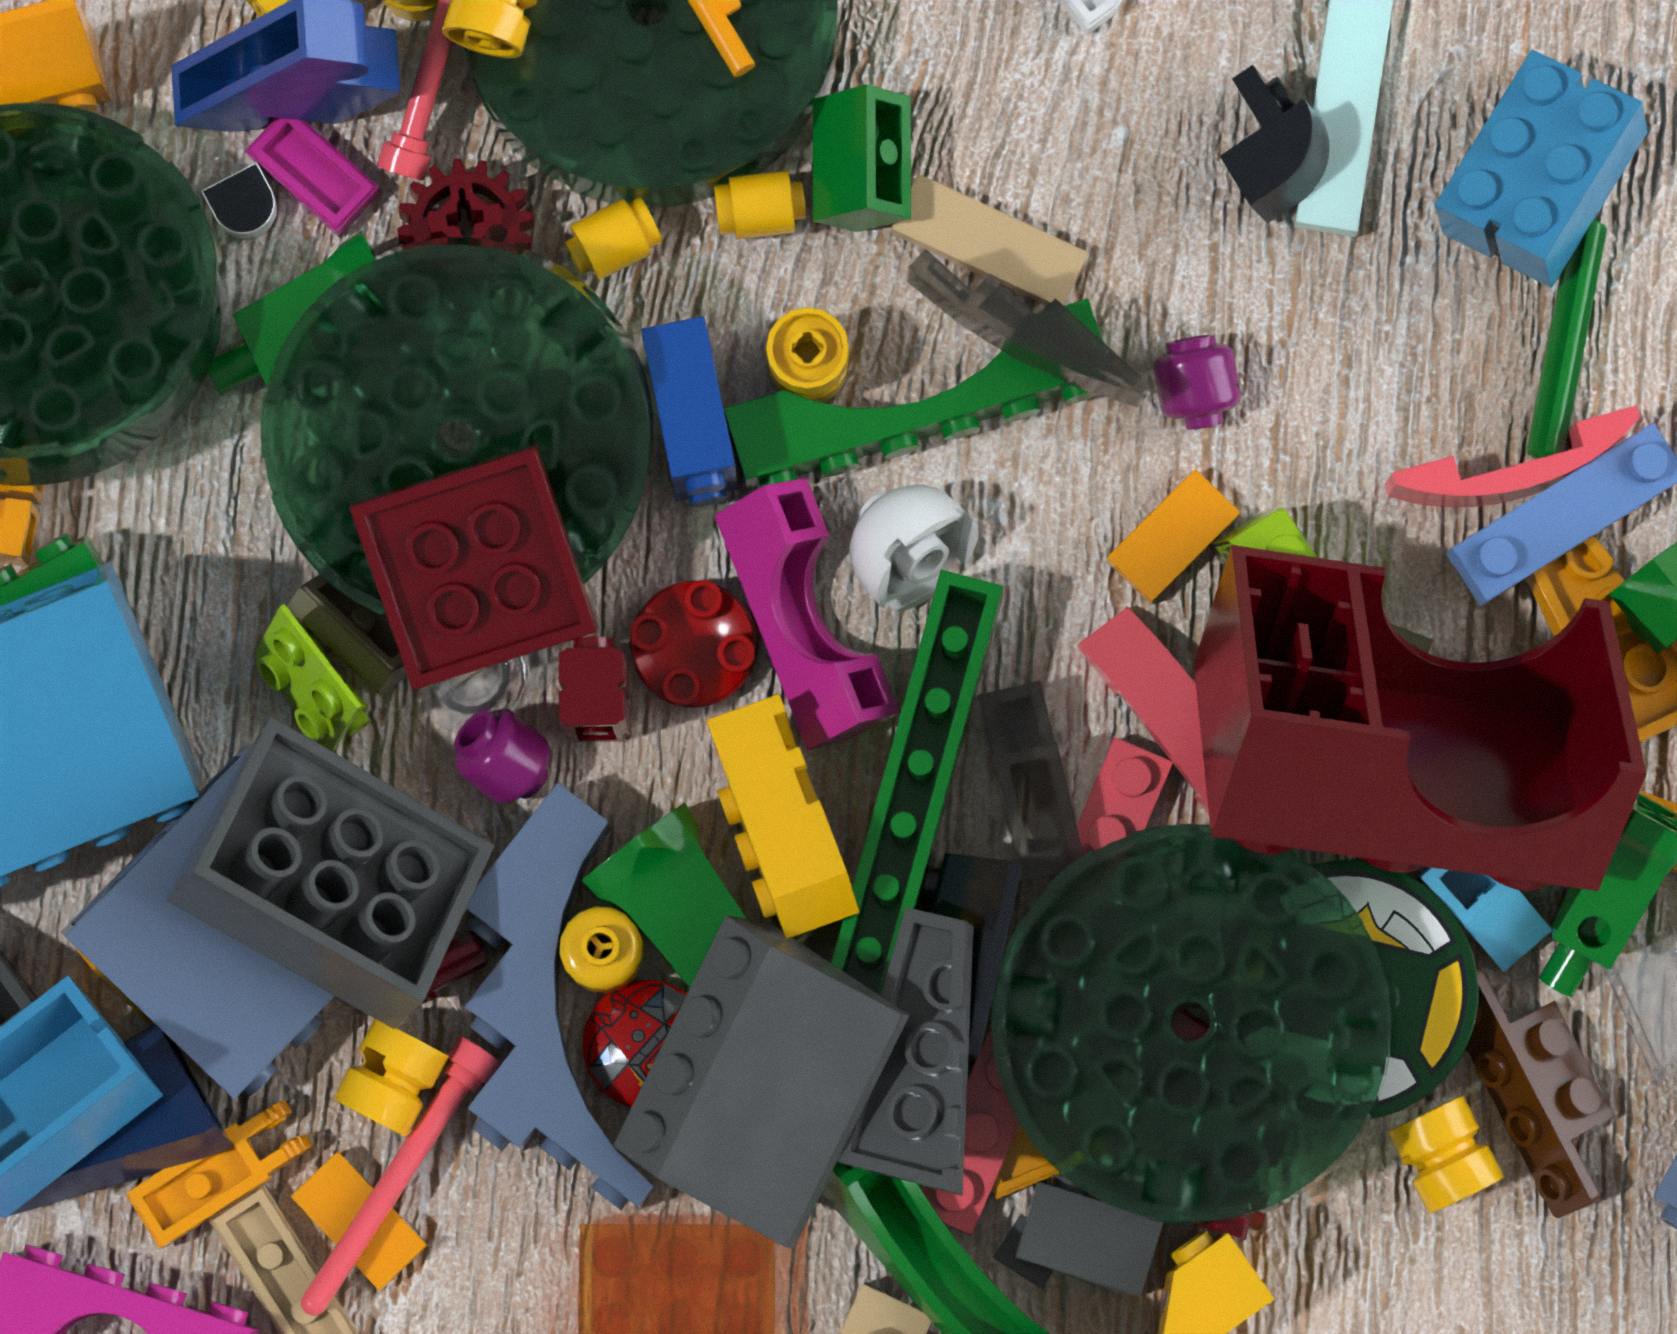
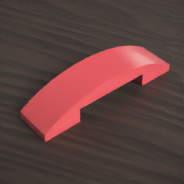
M1636 405L1575 422L1568 431L1567 436L1570 450L1461 480L1454 456L1392 472L1384 485L1388 497L1435 507H1478L1521 499L1544 491L1613 448L1638 421L1640 414Z
M1126 607L1081 641L1077 647L1114 695L1117 696L1119 694L1196 792L1195 799L1209 815L1196 683L1153 632L1129 607ZM1227 839L1233 847L1238 844L1234 839Z

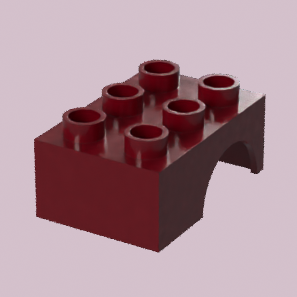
M1231 545L1194 660L1211 836L1234 839L1241 846L1262 854H1282L1297 848L1361 857L1379 869L1397 873L1411 872L1424 866L1488 875L1504 886L1524 891L1538 890L1548 884L1593 891L1599 890L1647 774L1609 601L1584 598L1581 607L1564 629L1546 643L1521 655L1490 662L1452 661L1430 655L1416 648L1401 637L1386 617L1381 600L1382 586L1385 578L1384 568Z

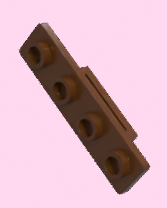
M1477 967L1479 1007L1474 1031L1466 1049L1475 1065L1479 1079L1485 1084L1505 1123L1508 1135L1515 1142L1532 1174L1540 1196L1546 1201L1552 1215L1555 1218H1560L1586 1207L1600 1198L1599 1192L1571 1140L1615 1117V1114L1556 1002L1553 1001L1510 1023L1483 970Z

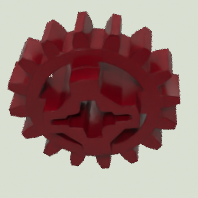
M459 158L453 161V174L444 176L441 170L434 165L429 168L431 184L428 187L415 181L410 184V195L416 204L400 203L399 217L408 224L397 228L399 244L412 245L404 253L405 263L408 268L424 264L421 271L422 283L428 286L438 277L443 278L445 295L452 296L458 283L467 284L468 291L473 298L479 295V282L488 280L491 286L498 291L503 288L502 270L506 269L517 275L522 271V260L516 252H532L533 237L524 232L534 228V215L530 211H519L527 204V194L524 189L508 192L510 173L504 170L494 179L487 176V161L480 160L476 165L474 173L465 172L464 165ZM473 193L486 196L496 204H487ZM450 195V198L440 210L430 211L436 203ZM462 208L466 209L467 220L471 221L473 228L470 248L466 247L465 237L461 235L459 229V222L461 221L460 210ZM502 244L495 254L482 261L483 256L492 245ZM444 251L458 261L459 264L447 261L435 252Z

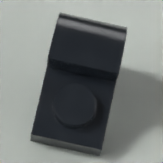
M1252 64L1233 77L1232 80L1262 128L1220 155V158L1248 204L1268 224L1301 202L1315 189L1325 172L1330 147L1325 124L1304 99L1296 104L1278 76L1267 81Z

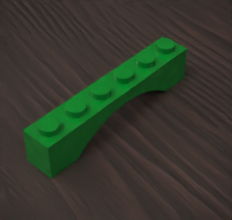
M1087 298L1028 316L1010 343L986 367L956 387L922 401L888 408H847L812 401L792 392L782 390L724 408L728 433L746 491L748 492L764 485L797 480L798 476L818 470L822 471L823 477L840 475L859 466L858 458L881 451L884 459L903 456L920 447L918 440L940 433L943 434L944 440L959 439L980 430V421L1003 415L1005 422L1022 420L1040 412V403L1063 397L1065 404H1073L1090 399L1101 393L1099 385L1108 383L1111 367L1089 299Z
M836 1163L822 1191L823 1196L942 1334H1049L1014 1305L981 1271L953 1237L918 1184Z

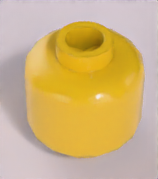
M595 906L579 912L567 923L560 937L559 955L565 971L577 985L591 992L610 993L626 987L637 977L644 962L645 945L638 926L627 914L612 907ZM596 936H607L612 942L601 943ZM590 941L597 947L593 957L588 951ZM612 950L609 956L600 959L603 951Z

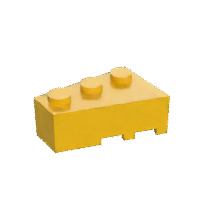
M780 694L707 719L706 722L728 784L727 787L716 791L729 827L742 823L745 831L734 835V839L746 872L758 868L760 870L762 878L751 883L764 919L777 915L785 939H789L860 913L847 870L830 825L806 771L807 765L800 747L796 746Z

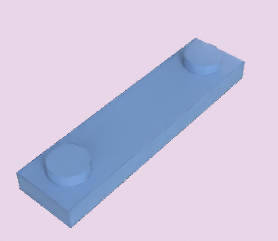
M1653 422L1446 552V555L1481 607L1677 484V457Z

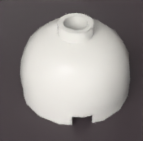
M926 485L902 486L888 492L877 493L863 505L859 513L860 518L852 534L850 555L855 575L876 602L883 608H885V603H887L894 612H903L921 605L933 597L941 569H948L956 558L965 566L972 556L979 538L978 524L958 503L940 489Z

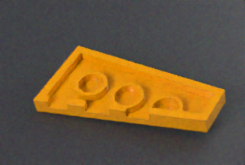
M1593 536L1527 577L1526 581L1554 636L1573 619L1581 607L1584 598L1610 602L1639 741L1641 743L1677 726V640L1657 655L1648 642L1643 641L1633 632L1628 623L1627 616L1609 595L1610 592L1625 580L1612 566L1614 559Z

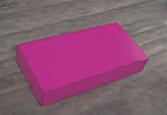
M275 118L245 150L247 156L254 163L257 162L264 172L338 237L381 194L380 187L304 120Z

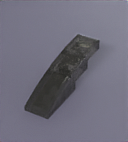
M927 249L908 267L907 282L958 324L1014 359L1071 386L1134 407H1138L1146 398L1150 384L1056 298L1037 316L992 274L972 291Z

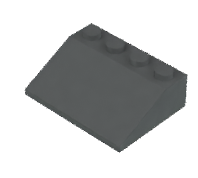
M270 716L195 843L166 901L395 1029L424 1002L495 845Z
M725 915L613 1146L661 1181L786 1248H794L909 1015L794 938L785 939L783 931L773 924Z

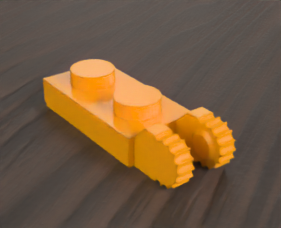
M285 1099L265 1109L242 1125L234 1123L226 1128L225 1132L233 1144L226 1151L196 1161L162 1169L126 1193L127 1198L159 1249L169 1246L260 1185L267 1183L273 1179L270 1174L285 1167L313 1147L308 1136L303 1134L287 1140L279 1146L278 1150L261 1160L250 1143V1139L279 1126L292 1113Z

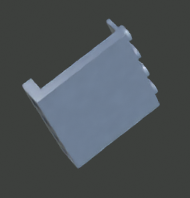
M246 746L200 790L199 797L190 800L192 806L187 812L171 819L61 931L65 938L234 1100L243 1090L249 1096L253 1095L272 1077L277 1067L271 1061L289 1043L295 1049L304 1044L323 1022L317 1014L336 997L166 901L195 843L249 752L250 747Z

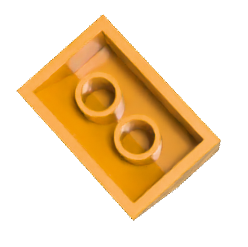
M47 0L0 13L1 134L13 135L29 131L37 125L36 120L58 114L62 118L67 119L83 117L95 112L98 109L97 104L111 101L94 31L76 0Z

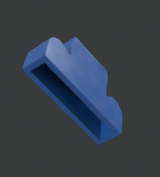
M290 0L171 65L175 126L226 132L249 131L266 126L269 123L268 117L337 124L401 93L396 30L367 26L365 23L364 5L350 0Z

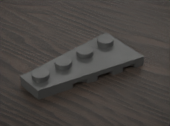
M905 908L881 997L908 1014L909 1018L837 1161L840 1164L961 1196H963L974 926L968 922L912 908Z

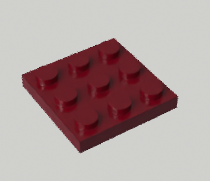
M537 444L352 503L349 507L412 690L598 631L599 627Z

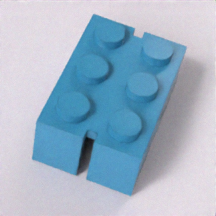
M1531 49L1434 205L1443 235L1490 258L1499 249L1502 264L1552 288L1648 133L1643 102L1594 78L1584 88L1581 72ZM1492 224L1499 227L1495 235Z
M69 975L0 1027V1216L3 1219L10 1216L163 1096L94 1002Z

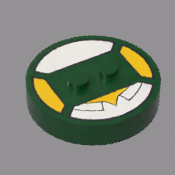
M1339 860L1318 863L1293 871L1265 888L1251 901L1234 924L1225 943L1217 975V1001L1223 1031L1226 1036L1235 1041L1231 1050L1236 1059L1255 1083L1270 1096L1284 1105L1314 1117L1338 1121H1362L1385 1117L1418 1103L1439 1087L1452 1073L1464 1055L1474 1031L1479 1007V983L1477 967L1469 941L1458 920L1437 895L1425 885L1404 873L1385 871L1365 861Z

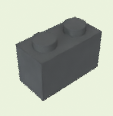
M1053 1174L1050 1185L1037 1182L1013 1259L1134 1297H1141L1164 1222L1163 1220L1150 1217L1153 1205L1120 1194H1115L1112 1204L1087 1197L1090 1185Z

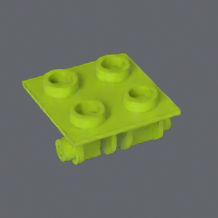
M283 604L278 608L253 655L256 659L257 670L265 684L275 692L280 691L295 710V719L303 734L334 752L346 731L350 736L355 735L371 722L365 713L368 705L349 682L345 684L343 681L345 675L342 671L336 672L332 667L334 664L333 659L330 656H324L326 651L306 626L302 627L287 606Z

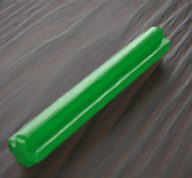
M1595 219L1560 274L1526 448L1527 454L1534 459L1565 451L1607 233L1606 226Z

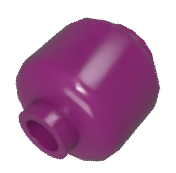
M1215 334L1188 337L1165 343L1167 352L1157 357L1154 362V374L1162 413L1166 417L1173 419L1184 418L1186 430L1223 424L1222 412L1234 408L1241 399L1233 349L1226 344L1216 343Z
M507 708L492 710L491 712L484 710L474 714L460 728L454 742L456 769L463 778L488 799L497 804L511 803L519 798H530L543 787L548 777V770L546 769L550 757L548 742L518 714Z

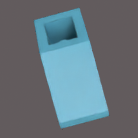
M1431 867L1425 868L1418 875L1428 888L1450 909L1459 923L1503 972L1508 970L1552 931L1551 927L1519 890L1504 886L1488 875Z

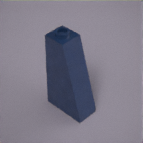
M155 1023L125 1041L124 1045L133 1054L163 1096L10 1216L156 1173L165 1168L213 1156L233 1146L179 1047Z

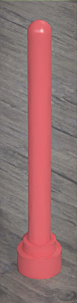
M450 0L438 1L400 131H393L390 141L384 140L377 166L382 169L418 180H425L432 155L427 153L429 141L424 139L453 43L442 32Z
M458 1036L446 1054L449 1056V1063L443 1073L447 1078L302 1296L301 1306L305 1313L316 1316L324 1312L468 1091L476 1093L481 1084L486 1085L502 1064L494 1056L466 1038Z

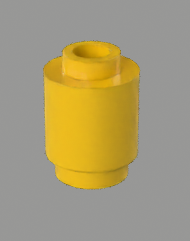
M788 170L729 177V184L714 185L720 235L735 234L736 240L790 234L795 233L794 220L806 219L802 181L790 183Z
M638 197L628 203L622 198L570 224L574 237L565 241L564 244L579 274L582 276L591 271L596 280L600 281L650 256V248L663 241L646 204L641 197Z

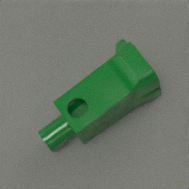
M361 230L341 243L336 251L322 264L232 314L245 342L205 361L204 364L221 396L262 376L268 389L279 401L370 362L383 359L400 360L420 353L422 349L369 241Z
M1641 793L1638 794L1599 890L1593 891L1570 887L1551 920L1552 939L1559 943L1539 976L1542 982L1559 993L1573 997L1593 961L1609 970L1611 969L1663 880L1677 866V813Z
M685 802L634 837L582 879V883L600 901L616 906L629 916L689 988L725 915L747 919L703 853L698 839V824Z

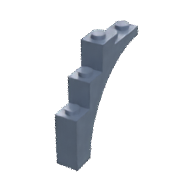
M557 782L476 885L465 909L473 915L466 926L495 949L500 946L503 940L511 945L465 1004V1007L477 1016L469 1027L499 1050L507 1040L515 1045L510 1054L468 1106V1109L480 1117L472 1128L501 1151H504L510 1142L524 1150L540 1130L547 1137L539 1147L569 1170L572 1169L577 1161H580L593 1171L598 1177L591 1187L616 1207L622 1210L630 1200L639 1208H642L656 1190V1187L619 1153L591 1113L570 1067L559 1018L558 963L560 958V937L565 929L566 917L584 870L611 827L608 820Z

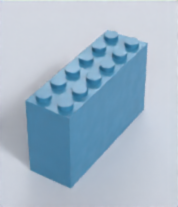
M111 561L0 605V887L10 881L8 873L31 864L35 872L49 869L70 858L71 854L68 850L90 840H93L95 847L111 844L132 832L130 824L152 815L156 822L173 819L187 812L192 806L190 800L199 797V766Z

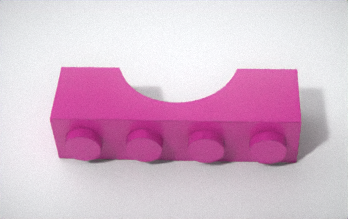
M807 478L764 485L715 514L714 516L723 536L726 549L730 554L746 594L749 607L753 612L772 665L776 670L807 750L850 740L900 713L877 654L859 653L842 645L829 632L819 614L814 595V570L819 553L830 536Z
M25 1244L22 1255L3 1252L1 1257L0 1334H64L78 1322L100 1314H114L127 1318L143 1328L148 1334H260L261 1332L260 1328L246 1324L249 1314L247 1311L211 1301L208 1312L183 1305L187 1295L185 1292L149 1282L146 1293L121 1286L125 1274L87 1263L84 1274L61 1268L59 1266L63 1255L43 1248Z

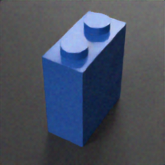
M702 316L642 328L644 349L675 500L678 502L689 499L691 507H703L723 502L727 499L726 492L737 490L738 487L735 462L705 318Z

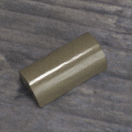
M333 565L298 588L287 608L379 696L389 692L407 675L386 612L338 567Z

